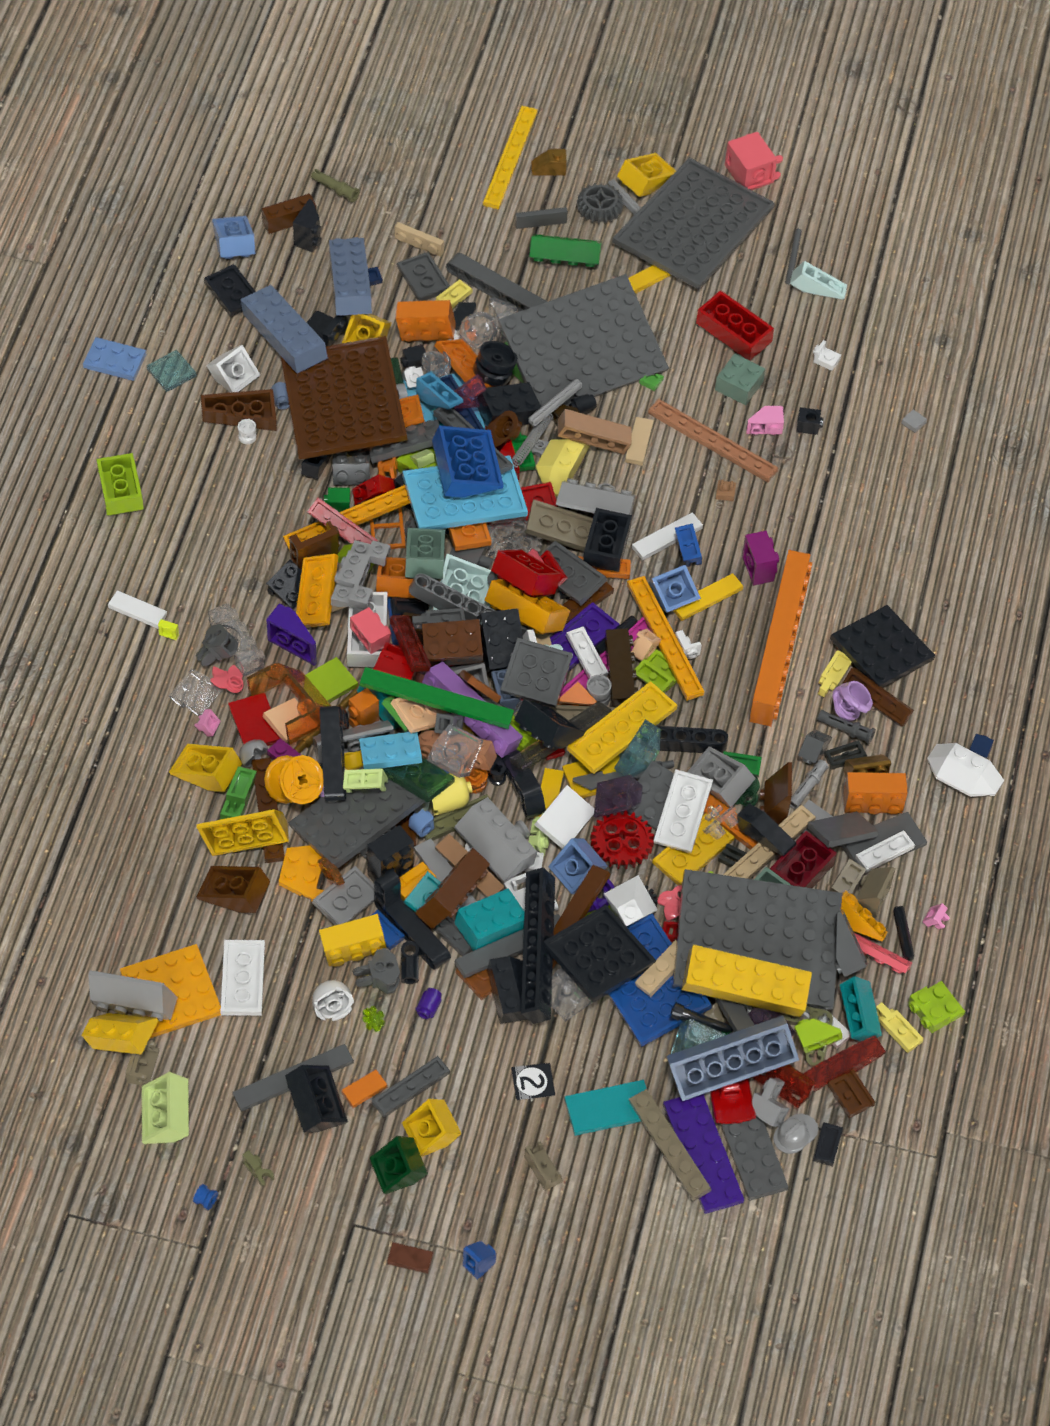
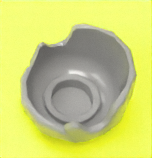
M259 739L251 740L240 748V759L244 767H251L253 759H260L261 755L267 752L268 747L264 741Z

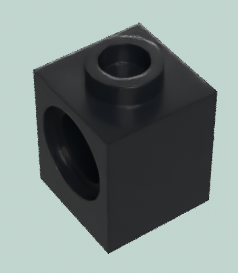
M800 407L796 432L818 435V430L823 427L824 417H820L821 410Z

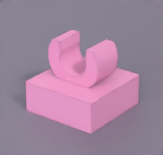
M205 709L203 714L198 717L200 719L199 722L194 726L199 731H203L206 736H213L221 721L211 709Z
M943 903L930 907L922 922L927 927L935 925L937 929L945 928L941 919L943 921L950 919L945 914L948 908Z

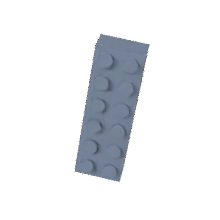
M336 238L329 240L336 316L372 314L371 290L364 238Z
M272 285L241 299L244 316L296 373L328 358L325 342Z
M783 1015L667 1056L682 1101L799 1061L788 1024Z

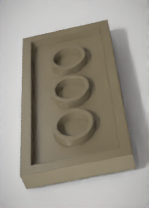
M533 499L525 533L584 551L593 518Z

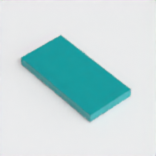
M639 1080L564 1096L574 1136L642 1122L629 1103V1098L647 1089L645 1081Z

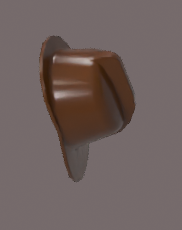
M509 410L492 421L485 430H491L494 446L498 447L506 441L515 440L519 436L523 424L518 421L517 415Z

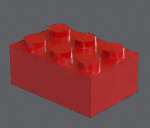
M522 549L498 550L491 569L492 572L497 574L499 579L507 580L512 587L523 590L524 594L530 597L555 594L562 575Z

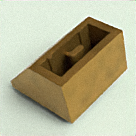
M883 754L845 760L843 771L845 777H847V772L889 773L891 760Z

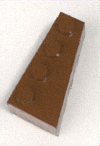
M273 389L200 395L203 422L238 426L241 420L250 419L255 422L256 429L277 431Z
M472 848L448 873L449 875L437 886L438 888L425 900L426 903L419 907L415 914L431 929L447 916L451 918L458 911L457 905L461 906L467 900L468 896L466 894L468 892L471 893L478 886L476 881H481L488 873L486 869L490 863Z

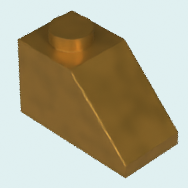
M548 149L531 160L532 176H566V149Z

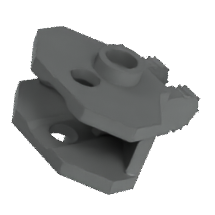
M221 624L212 625L206 631L205 639L202 641L204 646L195 656L201 662V665L206 667L216 659L220 661L223 658L232 657L237 652L239 642Z
M386 948L378 949L367 965L354 968L353 975L355 976L369 974V976L357 979L356 986L372 985L373 988L377 987L386 994L394 993L400 983V970L395 954Z

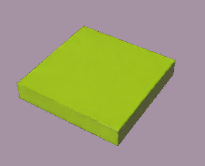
M337 657L305 675V679L326 704L331 703L358 686L357 680Z

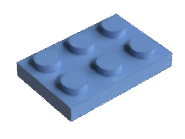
M96 337L83 362V368L134 381L147 355L146 350Z

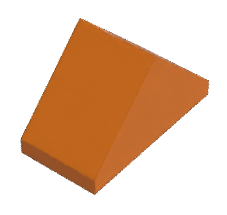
M577 682L559 698L557 705L595 707L597 701Z

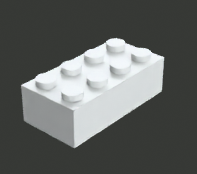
M373 592V597L369 599L368 607L373 612H376L380 617L381 623L387 626V592ZM349 607L347 667H374L382 649L370 654L350 629V617L363 611L354 607Z

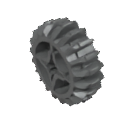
M594 183L592 186L587 185L586 188L579 192L577 209L581 217H585L586 221L591 220L592 223L598 222L600 224V222H604L606 224L608 221L613 222L621 214L623 198L619 190H615L614 186L609 187L608 183L606 185H602V183L596 185Z

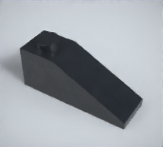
M749 803L737 814L739 830L781 856L784 857L796 846V842L775 821L754 805Z

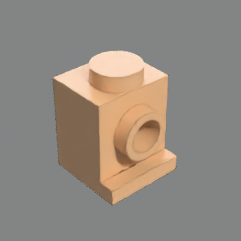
M648 629L639 631L637 633L638 637L633 642L634 647L631 652H634L635 658L638 660L648 659L661 641L659 637Z

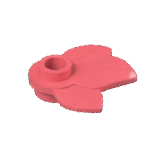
M232 665L228 671L213 667L212 675L214 678L210 680L213 685L221 689H227L232 693L242 691L243 675L235 665Z
M682 885L676 886L672 891H664L658 897L657 903L665 906L664 915L667 921L677 918L680 914L681 898L678 897V893L682 892Z

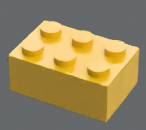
M378 914L319 930L329 967H338L343 965L344 962L351 960L360 961L366 956H374L378 949L386 948Z

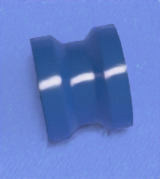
M201 1184L193 1197V1202L195 1204H202L206 1210H210L218 1197V1191L210 1190L207 1185Z

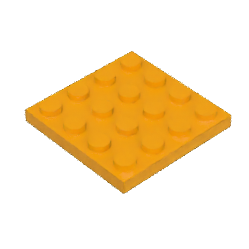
M197 944L120 968L121 976L164 983L178 997L171 1020L163 1019L158 1021L150 1038L221 1015V1005Z

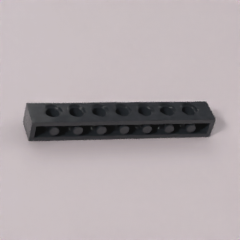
M543 867L526 872L521 1014L533 1024L551 1020L553 957L547 952L543 942L554 936L555 877Z

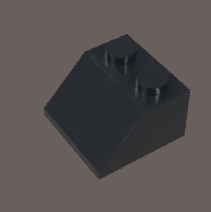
M309 199L293 221L294 246L313 252L316 247L320 246L322 238L320 237V217L313 201Z

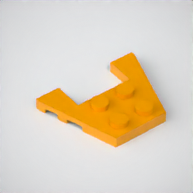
M310 845L287 848L278 881L279 886L299 896L303 895L311 899L312 902L314 898L324 891L317 888L325 859Z

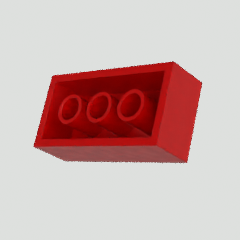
M721 290L697 310L696 324L749 361L773 340L774 327Z

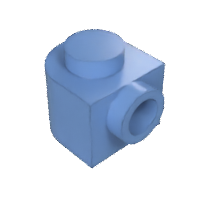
M422 809L410 817L409 827L417 835L424 837L434 829V817L429 811Z

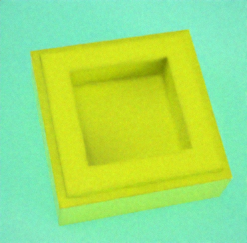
M160 619L158 623L159 635L177 640L179 637L178 624Z

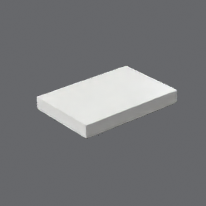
M566 785L534 825L563 849L571 838H575L596 810Z

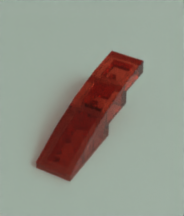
M875 1035L822 1061L804 1072L803 1076L811 1089L816 1092L827 1085L829 1081L845 1073L848 1074L853 1069L857 1072L887 1052Z

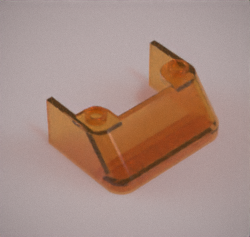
M273 663L247 677L249 696L267 692L282 683L289 687L300 700L297 704V711L300 715L285 723L288 744L291 745L319 730L320 707L331 705L302 671L280 663Z

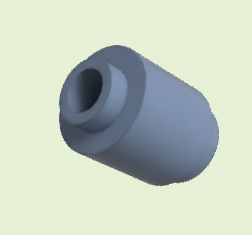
M283 382L275 383L271 387L273 389L275 405L278 409L289 408L286 384Z

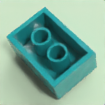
M508 888L458 909L454 923L469 946L475 951L523 930L525 911Z

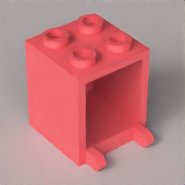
M758 131L727 142L725 167L737 183L750 190H754L774 183V180L780 178L781 173L775 171L776 164L783 161V156H775Z

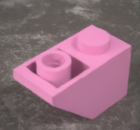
M764 406L748 419L746 434H782L784 426L783 406Z

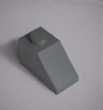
M816 729L806 735L798 756L802 757V760L806 763H817L823 756L832 737Z

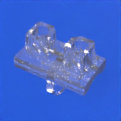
M711 805L707 807L709 814L705 816V819L709 822L713 818L714 821L703 830L706 835L710 833L718 840L726 833L720 826V823L725 821L730 829L738 823L737 815L734 813L736 808L733 805L721 815L719 812L723 808L720 805L716 808Z

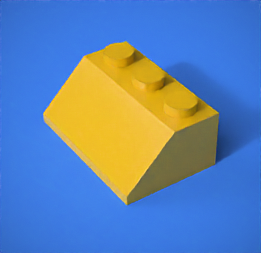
M106 1013L90 1018L81 1036L93 1049L142 1055L158 1023V1019Z

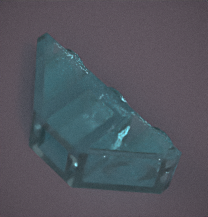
M645 719L614 769L628 778L646 770L651 761H654L660 752L661 729Z

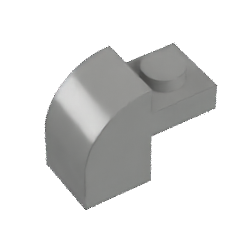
M779 1078L767 1080L763 1086V1093H754L752 1105L758 1118L773 1127H780L790 1109L776 1101L785 1083Z

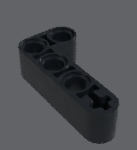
M515 750L502 757L506 766L505 773L521 799L522 809L526 818L529 819L544 813L546 807L541 786L520 751Z

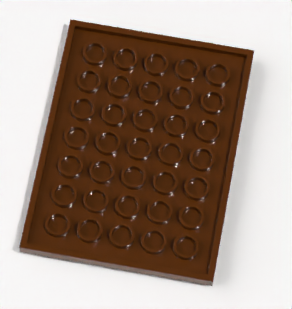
M386 336L326 346L328 358L299 373H296L281 357L299 460L408 440Z

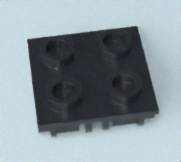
M290 559L266 583L268 585L267 592L270 595L277 594L293 610L297 606L302 570Z

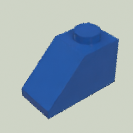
M482 1241L463 1248V1267L477 1280L496 1263V1252L489 1244L485 1245Z

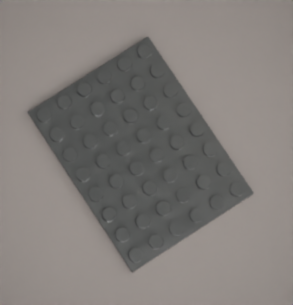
M689 157L613 237L612 243L689 285L700 289L771 212L775 202Z
M626 274L500 318L497 321L508 346L517 354L516 364L524 382H530L541 407L575 379L582 382V388L562 405L569 406L571 399L585 394H593L594 397L638 382L646 375L649 377L669 369Z
M685 869L683 872L673 986L682 988L688 952L693 945L812 972L806 1006L832 1010L834 1007L836 966L834 963L837 962V913L841 910L842 893Z

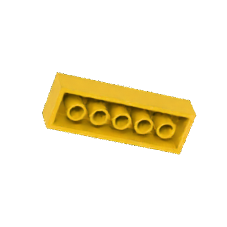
M693 945L688 952L682 990L801 1017L806 1011L812 972Z

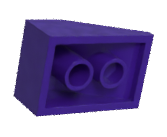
M279 603L266 619L268 641L315 666L317 664L315 640L296 612L290 607Z

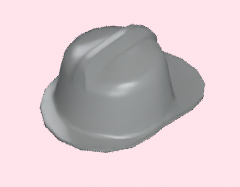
M795 1114L789 1117L774 1133L773 1139L776 1147L783 1153L793 1154L799 1152L817 1136V1122L806 1114Z

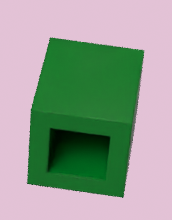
M328 487V495H324V502L338 512L350 508V488Z

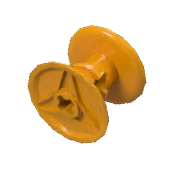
M305 755L277 757L269 764L264 777L265 788L270 797L284 804L311 803L318 798L324 786L321 766L312 757Z

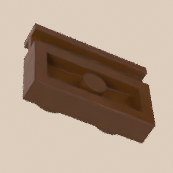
M854 1069L850 1073H845L828 1082L829 1089L849 1118L867 1110L871 1106H875L874 1099Z

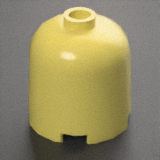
M458 772L425 778L427 795L431 796L430 801L432 800L433 804L431 811L434 816L465 807L470 799L469 793H473L470 781L466 782L465 777Z

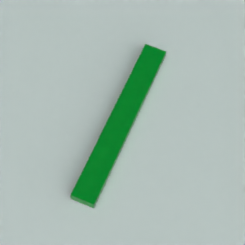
M367 667L364 669L359 686L506 729H509L514 710Z

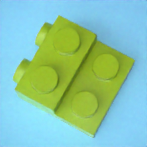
M942 981L930 988L926 986L909 997L908 1005L910 1010L918 1015L923 1027L928 1028L931 1034L965 1014V1010Z

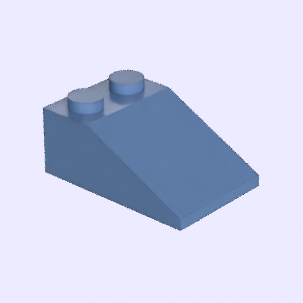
M247 216L212 219L217 248L221 258L230 259L233 256L249 257L255 254L254 233Z

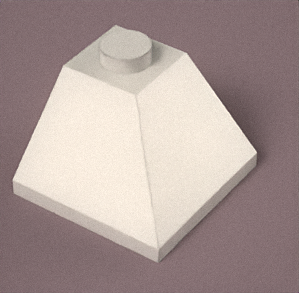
M243 345L218 356L206 365L215 381L229 392H239L260 376L259 371Z
M639 875L604 893L613 913L626 927L657 911Z

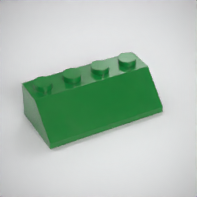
M533 234L531 237L530 257H533V261L543 262L544 259H551V263H561L562 260L568 261L569 265H578V262L585 263V266L595 267L600 262L602 241Z

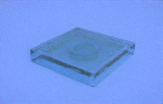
M177 350L147 365L149 373L166 392L197 376L196 371Z

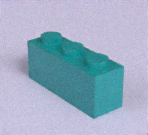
M854 976L841 983L840 989L851 1038L867 1044L882 1036L870 981Z

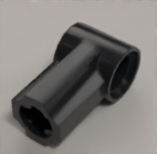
M406 941L401 946V982L405 984L419 982V947L414 941ZM407 951L414 952L413 955H407L405 953Z

